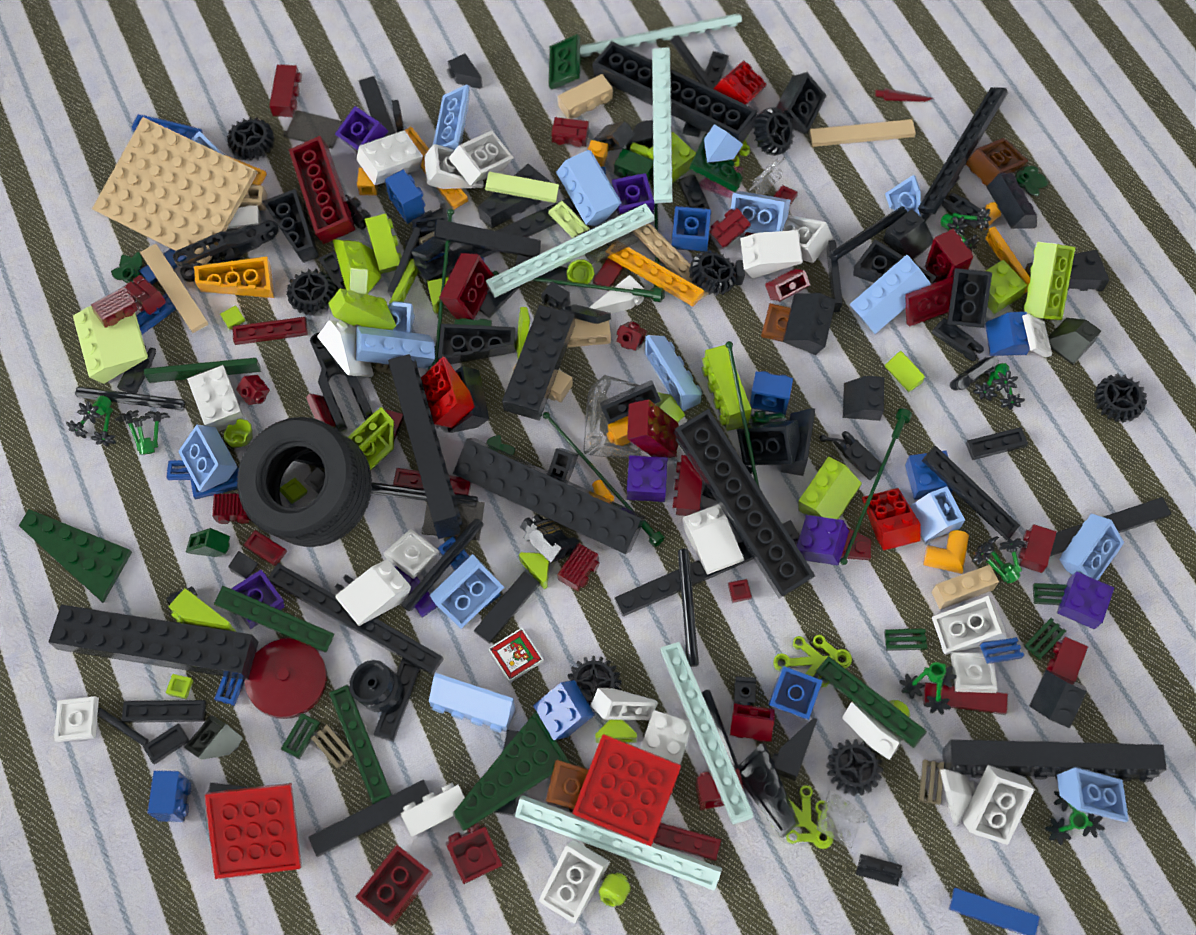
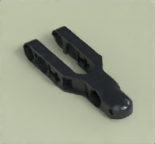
M269 220L256 226H246L237 231L218 232L175 251L173 260L177 266L181 267L180 274L186 282L195 281V272L190 276H186L185 272L187 270H194V266L202 265L197 261L208 256L211 257L209 261L211 264H214V259L216 263L237 261L245 253L273 240L279 232V227L276 222ZM198 248L204 249L201 254H195V250ZM180 256H187L185 261H178Z
M316 333L311 337L310 342L322 368L318 384L340 432L348 427L328 383L332 376L340 374L346 377L365 421L373 413L357 377L346 374L317 337L319 333Z

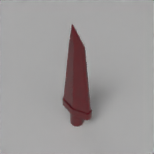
M888 88L875 91V97H882L884 101L926 102L935 99Z

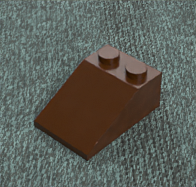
M1005 138L977 148L966 162V165L987 186L999 173L1013 174L1024 166L1028 160Z

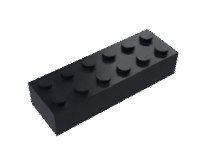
M539 305L502 400L504 411L540 421L575 328V314Z

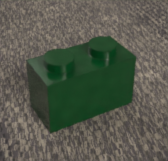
M623 148L614 163V174L619 178L646 173L649 181L654 173V160Z

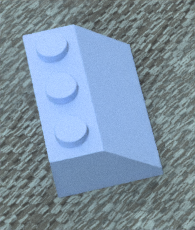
M738 191L733 193L731 208L733 210L738 208L750 222L751 227L745 232L783 231L790 200Z
M197 424L178 451L199 492H204L228 481L237 468L216 427Z
M1091 513L1088 519L1084 521L1081 529L1073 537L1067 549L1063 551L1059 560L1070 574L1073 575L1077 571L1099 580L1124 544V541L1112 520Z
M472 554L429 596L462 629L505 587Z
M1076 767L1057 775L1059 795L1077 810L1123 822L1129 821L1122 780Z

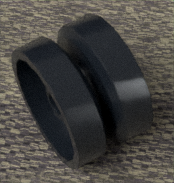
M370 660L359 665L352 673L349 681V690L351 695L370 711L383 712L393 707L399 700L402 693V681L383 662Z

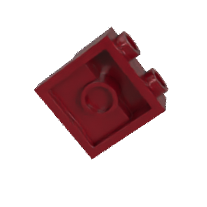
M476 823L468 828V832L460 835V832H456L448 837L449 841L445 842L463 885L503 866L484 824Z

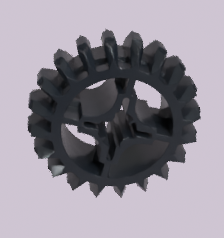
M772 107L764 109L754 119L755 125L752 126L755 129V132L752 133L756 137L754 141L758 142L757 147H761V152H765L766 155L776 156L783 154L793 144L792 138L795 137L792 134L794 129H792L791 125L793 123L789 121L790 116H786V111H782L781 108Z
M251 117L249 120L243 118L242 122L237 121V125H232V130H228L227 141L229 149L233 155H236L238 159L242 157L244 161L249 158L252 162L253 158L259 160L260 156L265 157V153H270V148H273V143L275 142L274 133L270 125L263 119L259 120L258 117L254 120Z
M711 250L708 252L703 251L692 259L689 267V277L692 279V283L707 291L709 295L711 293H714L715 296L719 293L723 295L726 292L728 293L736 283L737 272L734 263L729 262L730 258H725L724 254L719 255L717 251L715 253Z
M308 268L306 273L301 270V275L295 274V279H290L286 295L289 304H291L294 310L297 309L300 314L304 312L306 316L309 312L315 315L317 311L322 314V309L328 310V303L336 293L334 281L328 274L325 275L323 270L319 272L317 269L311 272Z
M1119 373L1115 374V376L1110 375L1107 379H1102L1094 392L1096 397L1094 403L1098 404L1097 409H1102L1101 415L1106 414L1108 415L1107 420L1112 417L1115 422H1118L1120 419L1122 423L1127 420L1131 422L1134 418H1138L1145 410V405L1147 404L1145 399L1147 393L1143 392L1144 387H1139L1140 381L1134 382L1133 377L1128 379L1126 374L1121 377Z
M594 655L591 657V661L584 657V663L582 664L580 661H577V667H571L573 673L567 675L568 679H570L569 681L575 680L578 687L590 691L591 697L584 695L589 706L592 704L598 688L610 686V688L621 690L618 687L622 684V681L618 679L620 672H615V665L609 667L611 664L610 660L603 663L602 656L599 658V661H595ZM591 670L589 676L578 680L584 672ZM597 670L606 673L610 679L599 676ZM593 675H595V680L597 683V686H595V691H593L592 686Z
M854 739L853 745H851V742L846 740L845 746L840 742L837 745L838 749L833 748L831 750L833 755H828L827 759L831 762H828L826 767L832 770L827 772V776H834L830 781L831 784L838 782L836 789L845 788L844 794L851 790V795L855 796L858 790L860 796H863L865 790L870 793L872 787L876 788L878 786L877 781L882 779V776L878 774L883 772V768L878 766L882 763V759H875L879 753H872L871 750L873 748L870 746L867 749L865 741L858 745V740ZM847 753V764L839 768V758ZM856 753L862 755V756L865 757L867 760H861V759H859V758L857 757ZM852 764L855 767H859L857 771L854 768H850ZM871 768L870 778L862 782V771ZM843 775L850 776L853 782L846 780Z

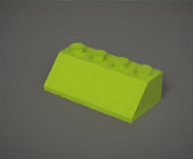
M1037 242L1034 249V261L1030 270V283L1027 287V300L1024 305V311L1027 314L1043 319H1063L1075 247Z

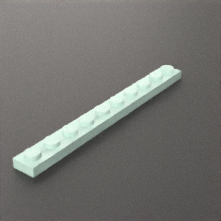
M732 14L580 45V55L587 57L592 55L591 52L598 51V54H601L611 41L622 46L630 45L635 47L640 46V42L647 41V44L657 42L656 39L660 38L670 40L674 35L684 37L688 36L689 32L695 31V34L704 33L705 29L709 28L711 30H719L723 25L733 27L737 26L738 22H742L740 14Z
M668 47L652 49L655 203L673 202L670 48Z
M643 204L486 280V284L493 296L497 297L654 221V215L648 206Z
M680 642L660 647L665 664L732 825L752 819L753 812Z
M523 795L520 797L515 817L709 889L715 890L722 870L720 867L655 843L652 846H648L573 815L570 812Z

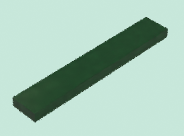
M254 357L144 369V375L149 383L186 380L222 365L228 375L261 372V366L257 358Z
M223 585L213 604L325 653L328 651L335 635L330 631Z
M828 656L817 668L816 674L912 748H915L927 733V730Z
M348 684L329 692L371 802L375 804L391 796L392 793L355 700L351 695Z

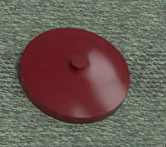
M292 638L275 640L256 652L249 679L245 680L247 695L253 705L267 716L278 719L298 717L301 713L304 714L312 709L322 697L327 683L326 665L319 652L312 646Z

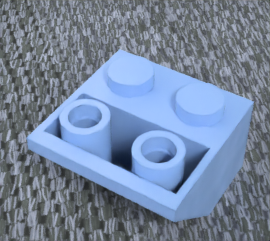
M947 486L927 494L910 506L921 523L920 533L925 542L948 534L950 531L960 529L965 521Z

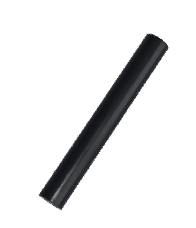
M101 707L98 708L97 716L142 746L149 742V739Z

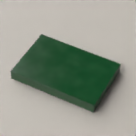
M578 34L549 46L548 87L551 90L580 78V36Z

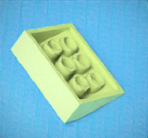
M91 306L73 315L90 378L105 384L148 358L135 313L130 317H124L116 325L108 326L107 328L96 317Z

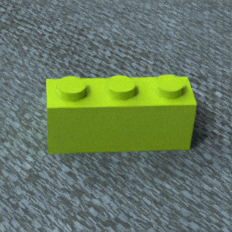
M828 456L798 500V511L805 515L839 519L862 483L846 465Z

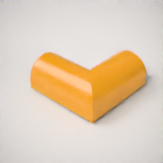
M959 530L950 531L946 549L927 545L923 565L962 574L969 539L968 533Z

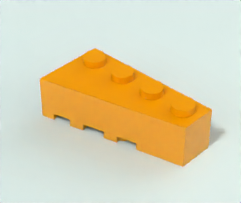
M267 256L194 266L195 283L200 292L275 298L271 264Z

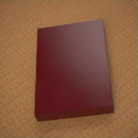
M954 276L905 294L906 324L909 327L949 312Z

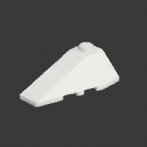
M943 769L940 772L953 824L958 826L976 791L974 782H969L966 775Z

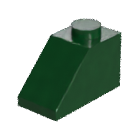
M212 528L190 534L186 553L210 557L225 555L230 547V536Z

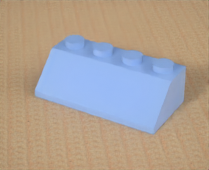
M464 85L443 95L433 144L453 150L461 145L469 106V85Z
M591 150L565 160L556 171L586 225L600 226L604 224L621 204L619 197Z
M906 255L850 304V307L876 334L906 308L905 294L929 286L931 283L912 259Z
M361 326L356 327V361L389 364V359L410 354L412 361L416 360L418 368L427 369L435 359V345L430 335Z
M646 336L645 355L668 393L673 396L682 411L700 404L702 391L698 385L694 384L690 371H686L682 358L674 352L675 348L672 342H668L665 336Z
M438 673L434 675L429 697L430 706L433 707L434 711L452 713V717L463 720V718L470 719L471 723L477 726L484 724L490 726L491 730L499 733L502 731L506 732L509 729L516 710L513 698Z

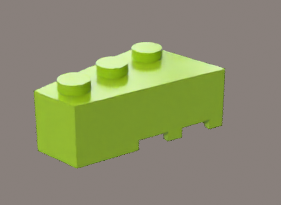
M386 213L366 218L367 230L380 273L384 274L395 271L402 255L401 252L397 253L395 247L399 245L396 235L392 236L390 230L394 229L391 218L387 219Z
M340 288L328 303L335 318L352 326L357 324L362 327L393 330L396 327L384 298Z

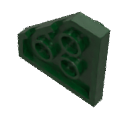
M705 133L689 169L722 185L728 190L737 192L743 177L734 169L735 164L732 159L707 163L704 142L707 134Z

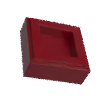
M747 579L728 582L732 603L752 599Z

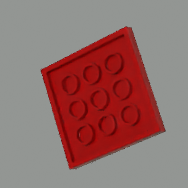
M602 734L572 814L652 846L682 765Z
M292 783L205 794L215 879L301 869Z

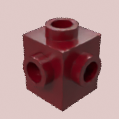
M627 322L619 326L616 335H618L616 342L620 343L621 347L636 351L642 347L648 331L641 328L636 322Z
M258 375L243 376L236 391L248 405L262 404L266 400L270 389Z

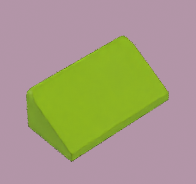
M899 351L884 365L908 392L922 384L925 379L923 373L902 351Z

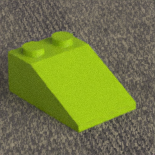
M186 588L168 606L173 612L171 616L177 620V623L236 632L230 622Z

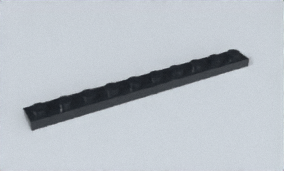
M990 87L918 207L919 213H937L1008 94L1006 88Z
M570 197L562 200L576 215L579 214ZM559 202L497 231L529 237L557 224L548 213ZM464 245L448 253L446 275L452 273L461 253L478 254L481 258H484L497 251L470 245ZM445 255L427 262L429 264L427 268L418 267V272L426 284H428L427 281L437 280L442 277Z
M789 520L782 523L792 540H798L800 535L792 521ZM743 541L737 543L744 558L742 562L708 575L700 560L691 563L692 586L753 560ZM679 569L614 597L622 616L624 617L680 592Z
M280 563L276 565L268 576V580L275 586L432 676L444 660L443 656L376 618L359 626L335 598L336 595Z

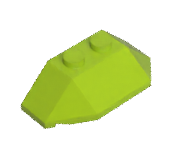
M334 239L333 244L346 290L369 294L381 280V273L374 250L358 241Z
M382 407L348 436L363 451L368 460L370 470L394 450V420Z

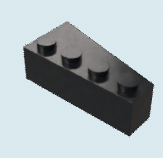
M530 164L524 166L514 175L516 177L552 183ZM494 192L478 206L479 218L490 228H494L511 219V216L526 211V208L532 205L536 206L541 203V200Z
M296 189L262 201L302 263L320 257L302 199Z
M875 239L855 264L853 276L875 283L898 263L903 256ZM918 266L929 282L934 284L936 276Z
M1097 249L1074 254L1068 291L1069 289H1080V291L1096 289V291H1104L1109 282V277ZM1033 262L1027 263L1025 267V271L1027 272L1030 278V270L1033 265Z
M441 324L438 360L445 357L451 365L516 353L515 327Z

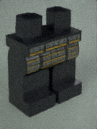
M539 514L535 515L532 519L530 517L525 518L520 525V528L526 532L523 538L526 541H530L551 563L569 557L580 542L575 537L568 538L565 536L561 528L553 524L555 521L549 518L544 519Z

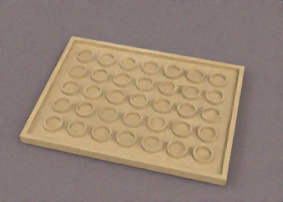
M142 117L92 209L177 251L218 232H225L258 172ZM196 249L195 254L203 253L204 249ZM208 256L197 262L202 265H207L211 257Z

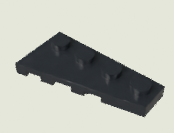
M761 743L736 769H739L742 785L780 837H785L799 824V821L765 744Z

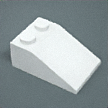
M433 144L424 156L427 185L441 189L482 188L484 186L483 180L471 186L449 159L455 150Z
M788 215L783 231H799L802 260L814 263L828 245V241L833 238L827 222Z
M798 230L755 233L740 238L743 267L752 279L803 263Z
M329 320L317 336L347 375L372 377L374 374L371 362L356 361L357 325L352 326L346 322Z
M719 504L683 517L684 531L707 575L744 561L727 517Z
M386 559L369 568L340 591L335 598L360 626L402 604L409 596L411 586L391 562Z
M989 596L932 617L945 655L978 648L983 642L1007 639L995 602Z
M573 840L566 845L538 902L575 924L599 885L610 862Z

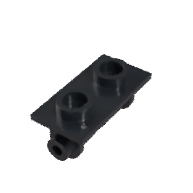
M346 194L345 196L348 199L346 201L351 216H353L354 224L358 229H365V219L371 217L370 213L360 206L362 203L355 196L352 198Z
M860 854L856 875L898 887L899 880L903 874L902 865Z

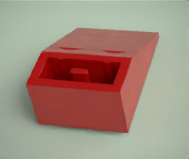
M743 60L713 89L747 105L767 84L752 69L751 65Z
M442 357L421 377L435 425L452 428L475 408L470 391L445 357Z
M899 488L873 494L866 512L875 537L883 551L919 542L921 523ZM868 496L862 497L864 506L868 499Z

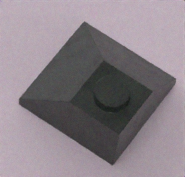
M1066 318L1048 336L1051 349L1074 365L1096 341L1101 330L1086 319Z
M210 715L184 748L201 760L230 755L240 746L243 737L226 723Z

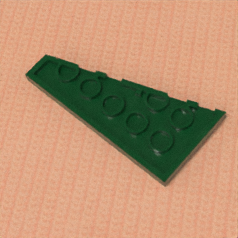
M28 509L19 524L23 531L102 603L106 600L132 554L130 549Z
M537 711L534 712L452 813L463 832L550 777L556 760L570 763L556 740H553Z

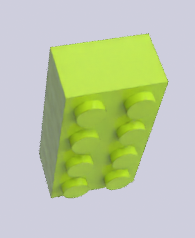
M722 345L705 350V357L702 358L704 365L701 367L704 378L707 377L708 390L714 395L713 403L715 409H719L721 414L719 415L721 425H725L727 431L735 430L743 426L728 348ZM737 372L746 422L749 423L751 407Z

